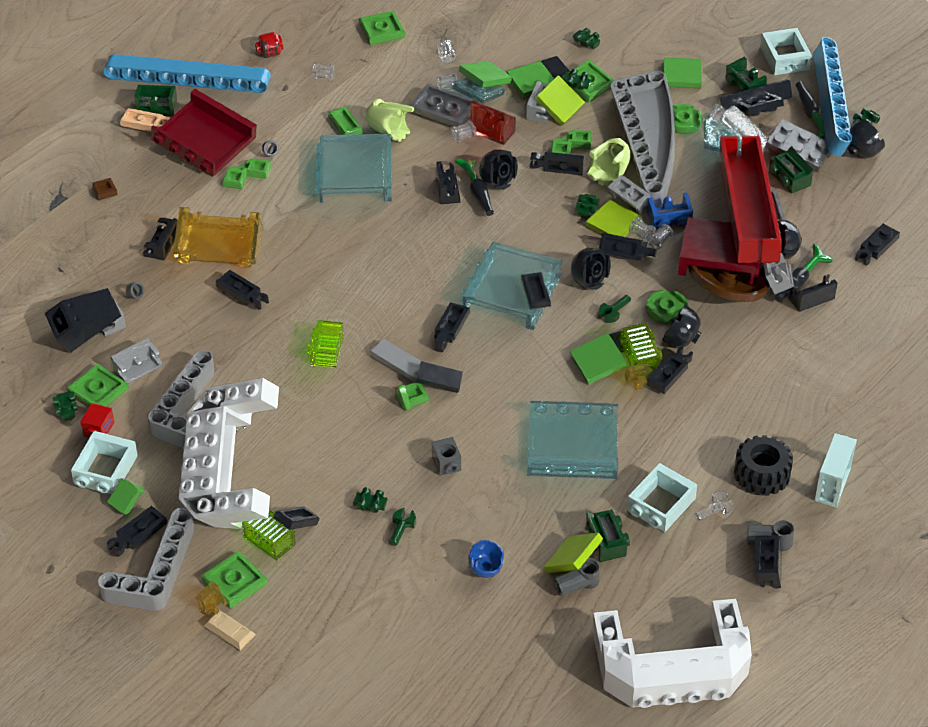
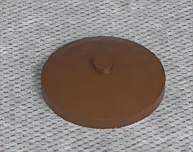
M761 264L758 277H754L753 285L750 284L751 273L688 265L691 276L700 286L725 299L739 302L757 301L767 294L770 287L765 276L764 267Z

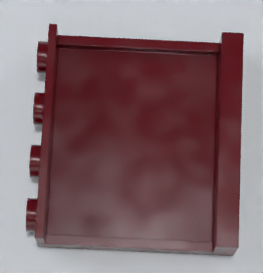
M195 88L190 92V102L160 128L154 125L151 126V140L155 144L169 150L172 154L182 158L187 163L197 167L202 172L214 177L256 138L257 124Z
M688 217L679 258L678 275L686 276L688 265L751 273L750 284L753 285L754 277H758L761 260L751 264L738 263L731 223Z

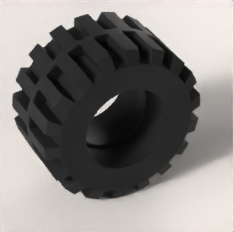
M757 435L753 436V439L747 438L744 443L739 445L736 453L734 474L736 481H739V485L742 488L746 487L747 492L750 493L752 491L755 492V495L764 494V496H769L770 493L777 494L779 490H784L786 485H788L793 465V454L790 453L791 449L788 446H784L785 443L783 441H777L775 437L768 438L767 435H762V437Z

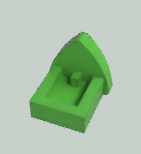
M415 382L407 386L402 384L395 387L396 399L405 411L429 401V395L421 383Z
M120 478L119 484L109 498L108 503L121 513L128 515L145 489L134 482Z

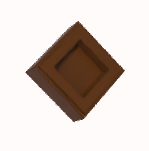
M111 178L92 183L98 200L118 195Z

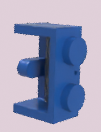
M683 193L682 204L673 205L671 197H665L662 207H655L653 198H648L646 213L649 214L652 227L664 229L674 224L684 226L687 225L688 217H693L694 211L688 193Z

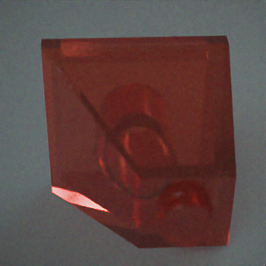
M472 100L471 132L504 145L515 133L516 117Z

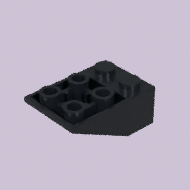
M108 288L60 301L45 312L55 339L70 353L122 316Z

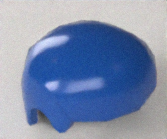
M480 540L472 546L469 553V568L475 575L482 578L494 577L503 566L504 551L493 541Z

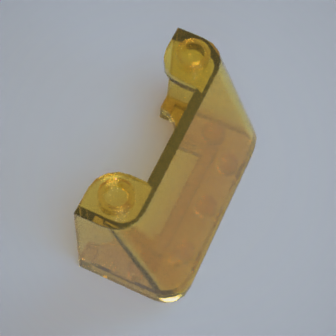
M179 207L173 254L182 263L200 261L239 264L241 267H251L256 264L264 231V220L260 212H250L248 218L246 215H241V218L206 216L202 212L194 214L190 213L189 207Z

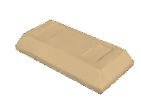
M221 610L204 625L205 628L239 651L256 636L254 632Z

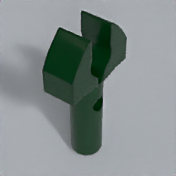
M625 295L613 305L601 304L599 307V319L604 314H608L605 316V323L616 322L620 316L618 311L631 301V297Z
M405 508L394 512L392 521L397 526L389 541L391 545H398L405 528H415L416 515L413 510L405 520H402L405 515Z

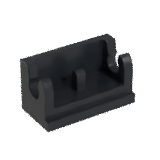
M442 161L436 162V179L441 205L461 203L456 173H454V164L452 162L449 163L450 168L447 170L443 169Z
M162 217L158 219V223H164L166 226H157L151 241L146 242L144 245L147 248L143 252L144 257L165 261L179 235L176 218L168 219Z
M824 275L822 283L797 291V286L792 287L788 299L799 312L835 299L838 282L833 279L829 283L830 275Z
M779 535L756 536L755 576H758L761 587H765V581L770 580L773 582L772 585L775 589L781 588L782 548Z

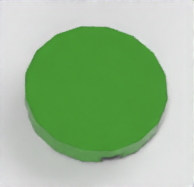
M689 104L673 105L675 133L689 134L701 127L703 116L699 109L697 111L694 109V106Z
M666 290L656 291L647 300V314L658 323L672 324L684 305L688 306V300L684 295L674 290H671V292H666Z

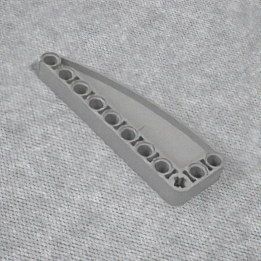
M652 71L613 81L611 83L613 104L641 187L653 198L655 207H660L663 205V199L667 195L673 172L675 126L672 100L665 74L661 71Z

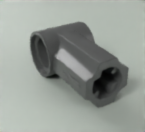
M781 520L774 525L748 524V545H756V536L779 535L782 551H787L793 546L794 526L789 521Z
M588 558L579 570L567 571L553 577L556 591L563 597L582 588H595L600 581V566L596 560Z

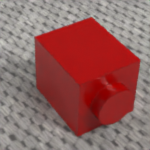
M91 403L81 420L83 436L90 439L94 431L108 434L115 423L112 408Z

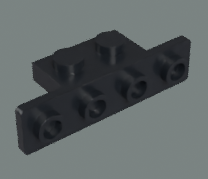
M786 79L723 95L720 97L722 114L728 115L742 111L749 116H757L762 111H776L778 107L784 106L783 100L792 98L791 81Z

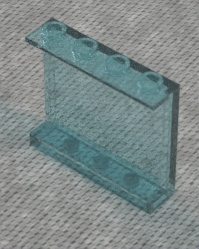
M391 134L320 135V143H317V155L320 156H316V167L320 168L316 169V181H319V183L315 184L316 195H320V203H323V194L383 192L384 201H392Z
M492 242L490 248L485 250L482 262L477 264L475 275L470 277L467 290L464 289L461 294L463 306L469 307L470 304L526 319V329L534 331L545 307L530 310L521 282V275L542 272L549 297H551L562 276L563 260Z
M530 401L527 476L617 479L618 404Z

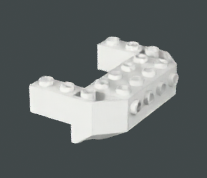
M264 378L207 388L187 413L179 500L195 519L213 527L241 529L242 522L268 518L269 495L255 488L230 491L236 427L251 425V415L253 412L277 409L279 387Z
M737 600L712 601L710 620L717 646L644 654L634 653L632 638L623 639L617 610L593 613L592 631L604 690L632 708H647L663 704L673 705L683 702L696 703L702 700L729 698L748 676L752 656L748 627H743Z

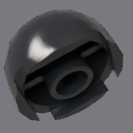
M858 119L850 127L852 141L847 149L853 156L865 159L874 157L884 149L885 141L884 139H879L877 135L880 133L872 124L866 120L859 122L860 119Z
M494 149L483 156L480 162L479 173L485 184L492 188L503 190L510 187L511 184L508 183L511 182L512 178H516L518 170L517 159L512 156V152Z
M777 219L782 239L781 253L784 259H790L797 254L802 243V237L795 224L788 220Z
M585 248L574 256L571 263V275L576 283L591 290H597L604 285L601 282L605 277H609L611 269L610 257L605 255L606 251L598 248Z
M684 305L672 322L669 330L666 331L662 341L676 348L686 347L691 342L695 344L702 334L699 332L701 321L698 314L687 305Z

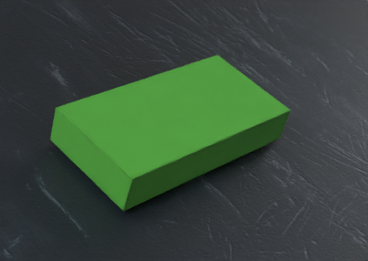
M346 106L328 112L329 119L345 140L363 134L362 127Z

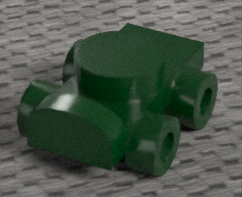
M586 27L583 31L578 30L573 35L576 43L581 42L582 46H590L595 49L600 44V39H598L600 36L597 32L590 35L591 31Z
M572 68L570 72L566 71L563 80L570 87L572 86L578 90H583V88L588 90L591 79L588 78L589 74L587 72H582L581 76L577 75L578 70Z
M863 108L860 114L856 113L853 116V120H855L853 123L860 119L859 122L866 120L870 124H873V122L877 124L880 121V115L872 110L868 111V109Z
M580 194L575 210H578V215L590 217L591 213L595 214L599 198L595 195Z
M69 392L57 394L56 397L52 398L54 406H56V415H61L62 420L75 418L74 411H78L77 402H74L76 401L74 393L69 394Z
M364 487L361 493H356L353 505L357 509H366L373 513L385 510L388 498L383 497L384 492L382 490H376L375 495H370L371 490Z

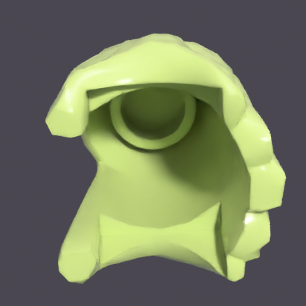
M378 98L367 107L366 119L370 127L392 140L401 142L402 139H406V134H410V130L405 122V115L407 112H413L414 107L384 102Z
M614 138L589 152L591 160L587 175L593 181H598V184L609 186L620 175L624 174L629 164L630 150L628 145L620 138Z

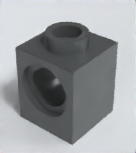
M449 437L432 442V458L439 475L442 476L461 471V454L454 438Z

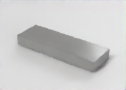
M383 339L370 351L373 358L411 381H417L421 360L386 339Z

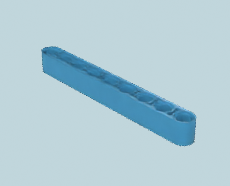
M823 37L813 52L826 144L831 154L842 156L852 141V135L850 133L837 44L834 40Z
M112 54L108 57L103 69L104 75L114 80L253 93L265 92L271 78L270 72L265 68Z

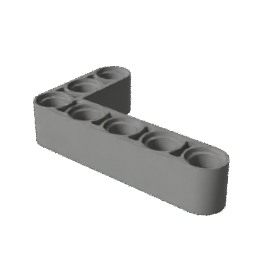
M201 350L195 353L151 410L148 420L152 436L179 447H184L187 418L182 416L215 373L211 352Z
M179 507L172 512L147 578L114 572H106L99 577L98 585L104 602L151 611L162 610L167 605L194 532L193 516L186 507Z

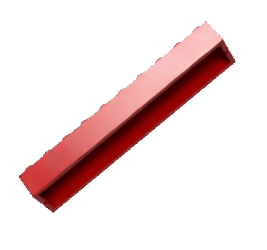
M738 136L720 137L719 159L738 263L745 264L756 263L757 260L768 264L780 262L782 239L760 136H742L741 155H737Z

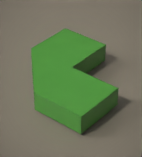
M572 130L568 132L567 136L552 141L551 152L571 154V148L591 149L592 131Z
M252 158L245 161V164L228 168L222 181L223 187L242 189L247 176L266 179L271 168V161Z

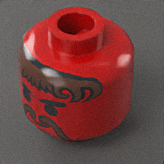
M275 32L261 34L258 36V42H255L257 53H261L264 58L278 56L281 50L284 49L281 36Z

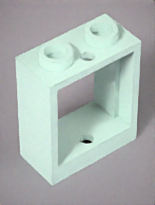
M798 28L762 33L760 48L774 75L810 70L812 55ZM794 45L798 53L778 55L774 47Z
M94 431L71 469L74 485L97 490L101 493L112 494L119 484L120 478L125 479L138 456L135 441ZM98 453L121 459L111 478L88 472Z
M834 434L820 471L815 496L816 502L837 508L851 470L857 439Z
M659 463L628 496L627 511L665 533L696 499L697 484ZM657 486L680 498L666 514L643 502Z

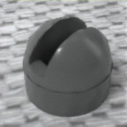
M268 140L263 143L262 151L265 155L274 156L278 153L279 147L275 141Z
M139 282L129 283L126 287L127 296L133 299L141 298L144 295V286Z

